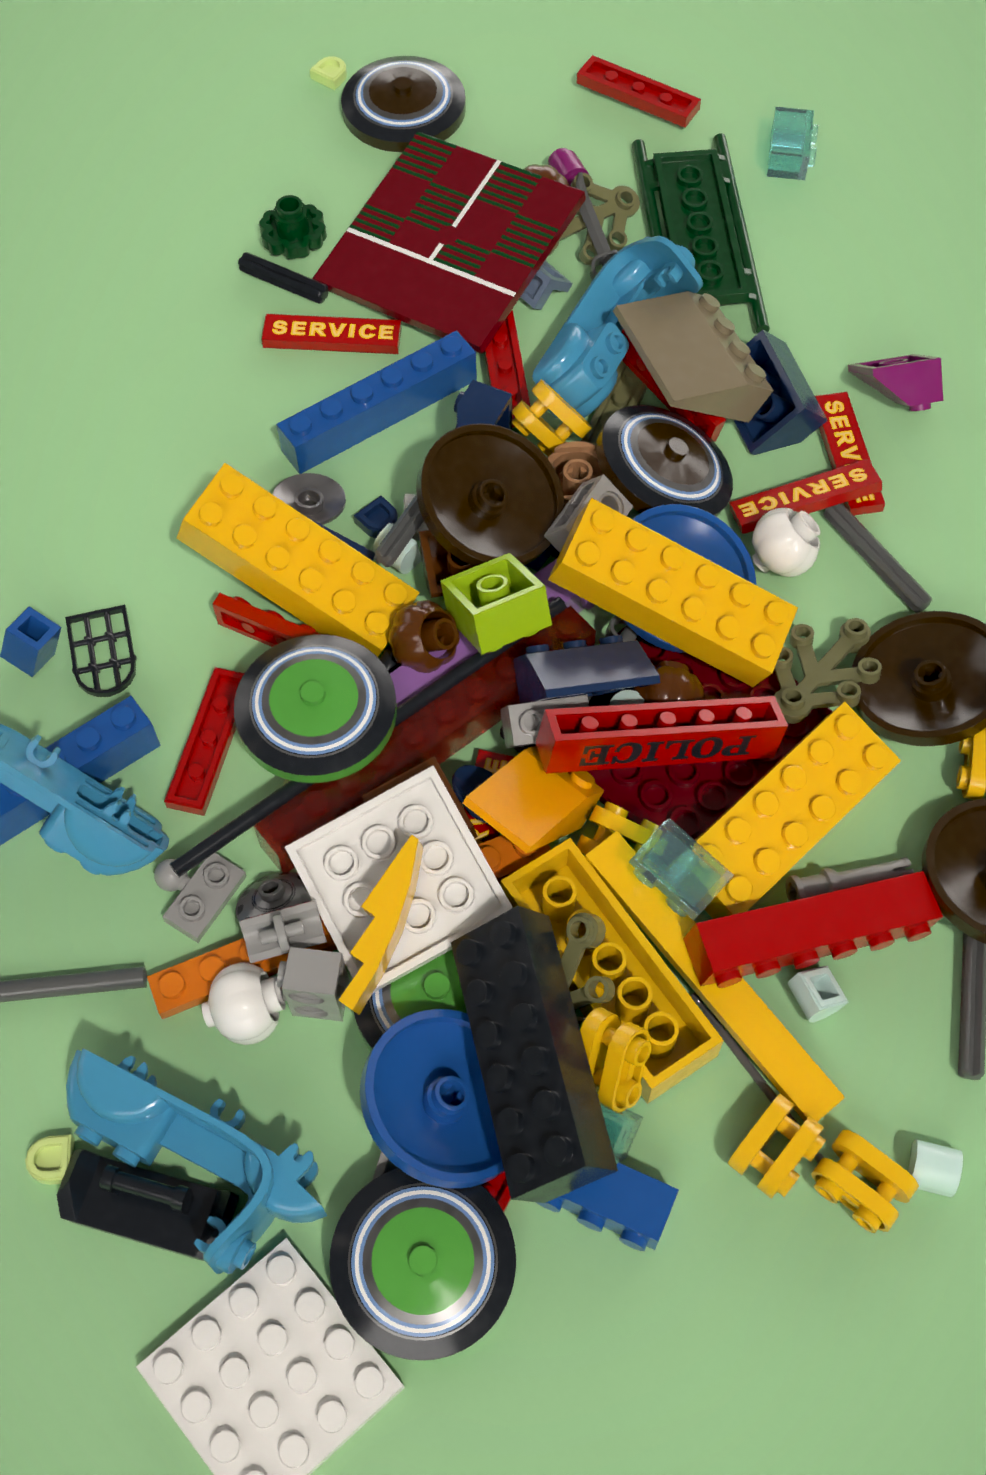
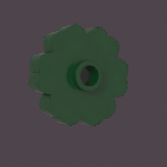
M286 195L278 199L274 210L266 211L259 222L264 248L269 250L272 255L284 253L288 259L307 257L310 254V249H320L323 241L327 238L323 213L312 204L305 205L299 197L294 195Z

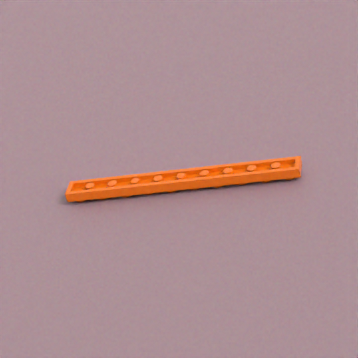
M503 835L478 845L499 884H501L502 879L551 850L549 844L526 854ZM321 918L327 941L304 949L330 952L337 950ZM242 938L149 975L147 979L158 1013L162 1019L207 1002L213 980L225 967L240 962L250 963L262 968L270 977L278 973L279 964L281 961H287L288 953L250 963L245 940Z

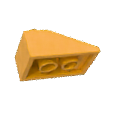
M537 746L524 749L465 797L463 804L527 854L581 829L604 790L594 783V777L587 771L545 774Z

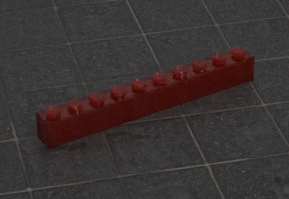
M570 605L551 619V626L538 631L532 636L523 638L395 727L386 746L367 766L347 777L313 784L254 825L260 847L281 872L291 871L295 866L285 846L364 804L362 795L435 756L440 765L502 720L500 709L509 705L520 704L513 659L526 654V647L549 644L550 651L562 650V643L575 640H586L587 646H594L596 630Z

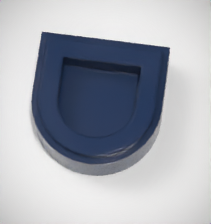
M379 496L354 515L355 524L373 538H377L379 533L389 523L395 524L398 520L396 509L382 496Z

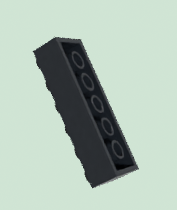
M516 906L452 941L451 946L511 1200L546 1203L618 1171L550 918L548 915Z

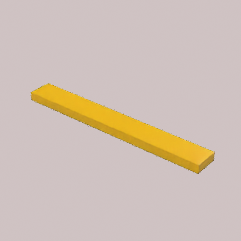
M618 831L614 832L585 855V858L620 904L776 1089L795 1104L793 1109L804 1122L809 1116L818 1122L845 1098L743 977L740 982L725 988H718L716 983L700 987L683 940L696 922Z

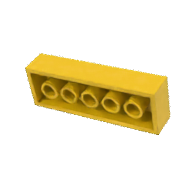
M226 463L223 464L183 518L176 538L319 633L352 640L370 650L377 657L389 641L388 634L395 614L401 608L412 605L420 593Z
M593 498L588 501L578 514L548 578L549 581L751 687L756 686L773 673L798 610V607Z
M843 702L674 859L666 869L713 919L746 912L901 760L846 702Z
M571 838L501 880V887L513 908L521 906L549 916L560 958H562L569 942L566 932L567 924L575 914H595L603 920L606 928L605 938L596 948H586L569 991L572 992L584 987L587 980L593 976L610 978L615 985L613 999L607 1003H592L579 1008L584 1017H587L594 1009L602 1007L618 1015L621 1025L625 1022H632L649 1032L652 1049L644 1065L641 1079V1096L647 1104L718 1056L724 1041ZM583 922L578 929L580 938L586 933V926ZM599 982L595 988L599 998L604 994L602 982Z

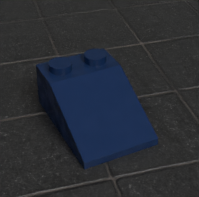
M472 380L466 391H461L456 398L454 404V412L457 413L456 428L482 423L512 430V394Z

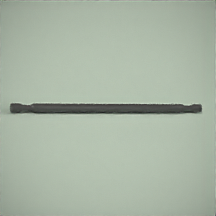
M694 992L691 998L702 1009L704 1015L772 1103L777 1095L717 1017ZM789 1113L788 1117L797 1123L791 1113ZM819 1152L814 1157L817 1163L824 1158Z

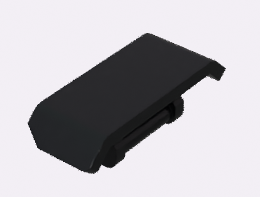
M77 1149L73 1152L57 1192L60 1218L205 1261L203 1259L204 1254L194 1244L195 1240L200 1239L204 1243L210 1244L219 1236L218 1229L210 1226L207 1220L209 1216L217 1217L227 1226L232 1221L239 1201V1195L228 1190H217L137 1166L135 1168L85 1149Z

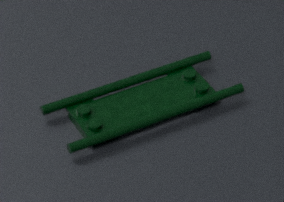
M719 133L714 136L715 149L653 153V159L650 160L647 158L644 141L641 139L635 140L632 143L649 237H663L654 191H658L667 239L671 240L675 245L687 248L692 253L695 259V269L703 280V286L696 294H710L719 301L720 305L750 302L756 332L759 333L762 329L768 332L770 327L725 134Z

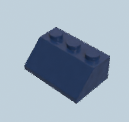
M762 329L746 345L749 347L750 355L756 365L765 371V378L774 391L749 423L734 420L750 454L753 455L801 443L828 421L786 342Z
M622 635L600 638V645L587 646L586 640L569 641L562 643V650L550 651L549 644L530 646L525 648L526 654L513 659L520 704L580 695L591 697L614 694L623 690H633V687L639 686L641 688L661 683L660 676L638 640L623 642Z

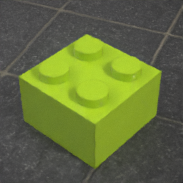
M511 553L440 581L446 609L453 616L456 628L481 655L497 651L506 644L523 637L532 636L552 625L545 585Z

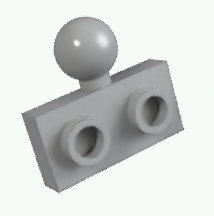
M216 853L204 860L192 878L188 876L187 872L181 877L175 874L169 864L176 859L163 860L157 865L154 872L155 882L162 890L169 892L181 891L163 915L164 922L197 943L200 942L246 878L245 871Z

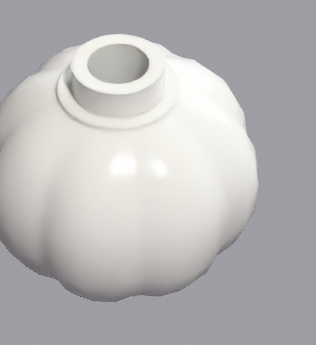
M790 508L770 510L757 522L753 532L752 544L755 554L752 555V559L755 565L762 572L767 573L771 570L785 577H795L805 573L813 566L820 549V541L817 536L821 533L820 528L815 520L805 511L798 513Z
M240 962L225 967L213 980L208 1001L202 1003V1014L206 1025L209 1028L215 1026L224 1037L237 1044L250 1045L264 1041L275 1030L278 1024L279 1011L285 1010L286 1003L282 998V988L277 987V977L269 978L267 972L262 968L250 963Z

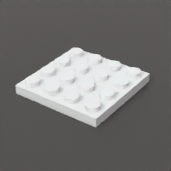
M434 766L285 846L311 899L316 900L319 914L339 953H342L352 978H354L363 964L354 958L350 952L374 919L363 910L362 904L411 834L418 838L424 849L418 882L406 924L387 969L373 993L452 950V941L513 908Z
M287 1238L136 1366L214 1475H311L405 1388L373 1346L366 1342L350 1326L342 1314L337 1301Z

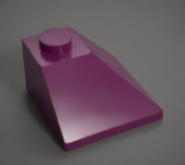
M910 354L848 364V372L895 403L909 406V411L931 409V403L944 401L940 357Z

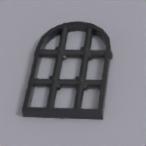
M120 605L65 617L73 665L72 673L75 675L79 687L87 694L96 697H111L125 690L132 683L136 675L137 660L134 654L126 606ZM123 613L126 631L113 633L110 615ZM104 617L107 632L103 636L92 638L90 619ZM84 621L86 636H84V640L74 642L71 623ZM127 637L130 657L118 660L115 642H117V638ZM108 641L111 659H109V662L97 664L94 646H96V643ZM87 645L90 663H88L87 667L78 668L75 647ZM131 663L130 672L121 683L119 669H121V665ZM113 667L116 687L101 690L98 673L102 669ZM92 672L94 689L87 687L81 682L79 674Z

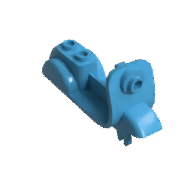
M654 236L645 237L642 240L631 243L612 256L595 276L534 369L532 378L535 384L541 379L544 380L584 418L592 413L612 392L617 382V367L629 349V342L622 333L623 327L613 312L616 305L686 291L697 293L703 286V280L695 269V259L692 253L683 246L675 245L666 237ZM548 409V411H549L555 418H558L552 411H550V410Z
M0 724V783L50 813L39 831L47 846L56 852L67 853L77 859L88 872L106 876L120 875L138 870L153 862L167 850L169 838L161 831L162 824L156 818L135 806L137 802L135 794L131 795L127 800L122 797L125 790L124 787L116 788L114 791L108 789L59 758L61 749L57 746L52 753L40 746L41 736L36 735L29 739L16 730Z
M86 1049L76 1051L69 1068L66 1084L69 1116L72 1122L78 1126L74 1132L75 1135L98 1147L101 1140L113 1146L115 1150L112 1154L135 1168L139 1161L151 1166L163 1146L237 1186L248 1195V1202L227 1226L221 1219L209 1216L208 1224L219 1231V1236L212 1243L207 1244L200 1239H196L194 1242L197 1249L204 1254L203 1259L216 1274L223 1272L232 1274L236 1268L243 1270L255 1252L256 1242L268 1229L275 1217L292 1223H305L327 1216L324 1208L305 1190L315 1180L319 1172L318 1164L314 1162V1156L311 1151H308L303 1156L298 1155L299 1147L294 1143L278 1156L273 1151L238 1131L245 1123L246 1115L244 1111L239 1109L232 1120L222 1121L220 1116L226 1104L219 1098L211 1106L210 1114H207L156 1087L157 1081L154 1075L147 1079L149 1071L148 1065L145 1062L131 1074L130 1070L134 1067L136 1061L134 1056L125 1058L116 1066Z

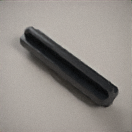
M245 252L238 260L240 271L318 304H322L328 297L329 292L326 284L254 254Z

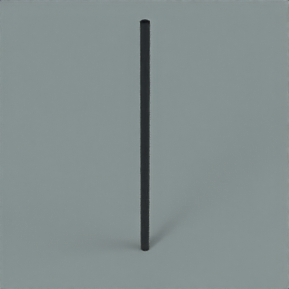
M560 597L548 603L551 620L567 609L565 602ZM526 637L506 644L497 651L487 652L483 655L478 651L397 707L394 728ZM289 781L169 865L175 874L181 877L315 783Z

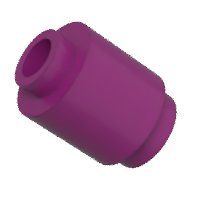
M567 148L555 150L548 159V165L553 166L559 173L564 175L569 182V186H571L573 179L579 172L589 175L576 153Z

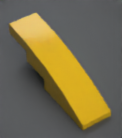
M412 834L361 906L374 919L350 954L363 965L338 1000L358 1015L362 1012L387 969L402 936L416 892L424 848L419 839Z

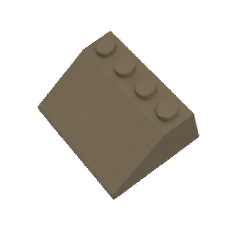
M686 291L616 305L613 310L615 316L670 407L749 423L774 391L765 378V371L756 365L750 355L749 347L739 339L734 331V324L724 316L719 308V301L712 295L707 293L700 295Z

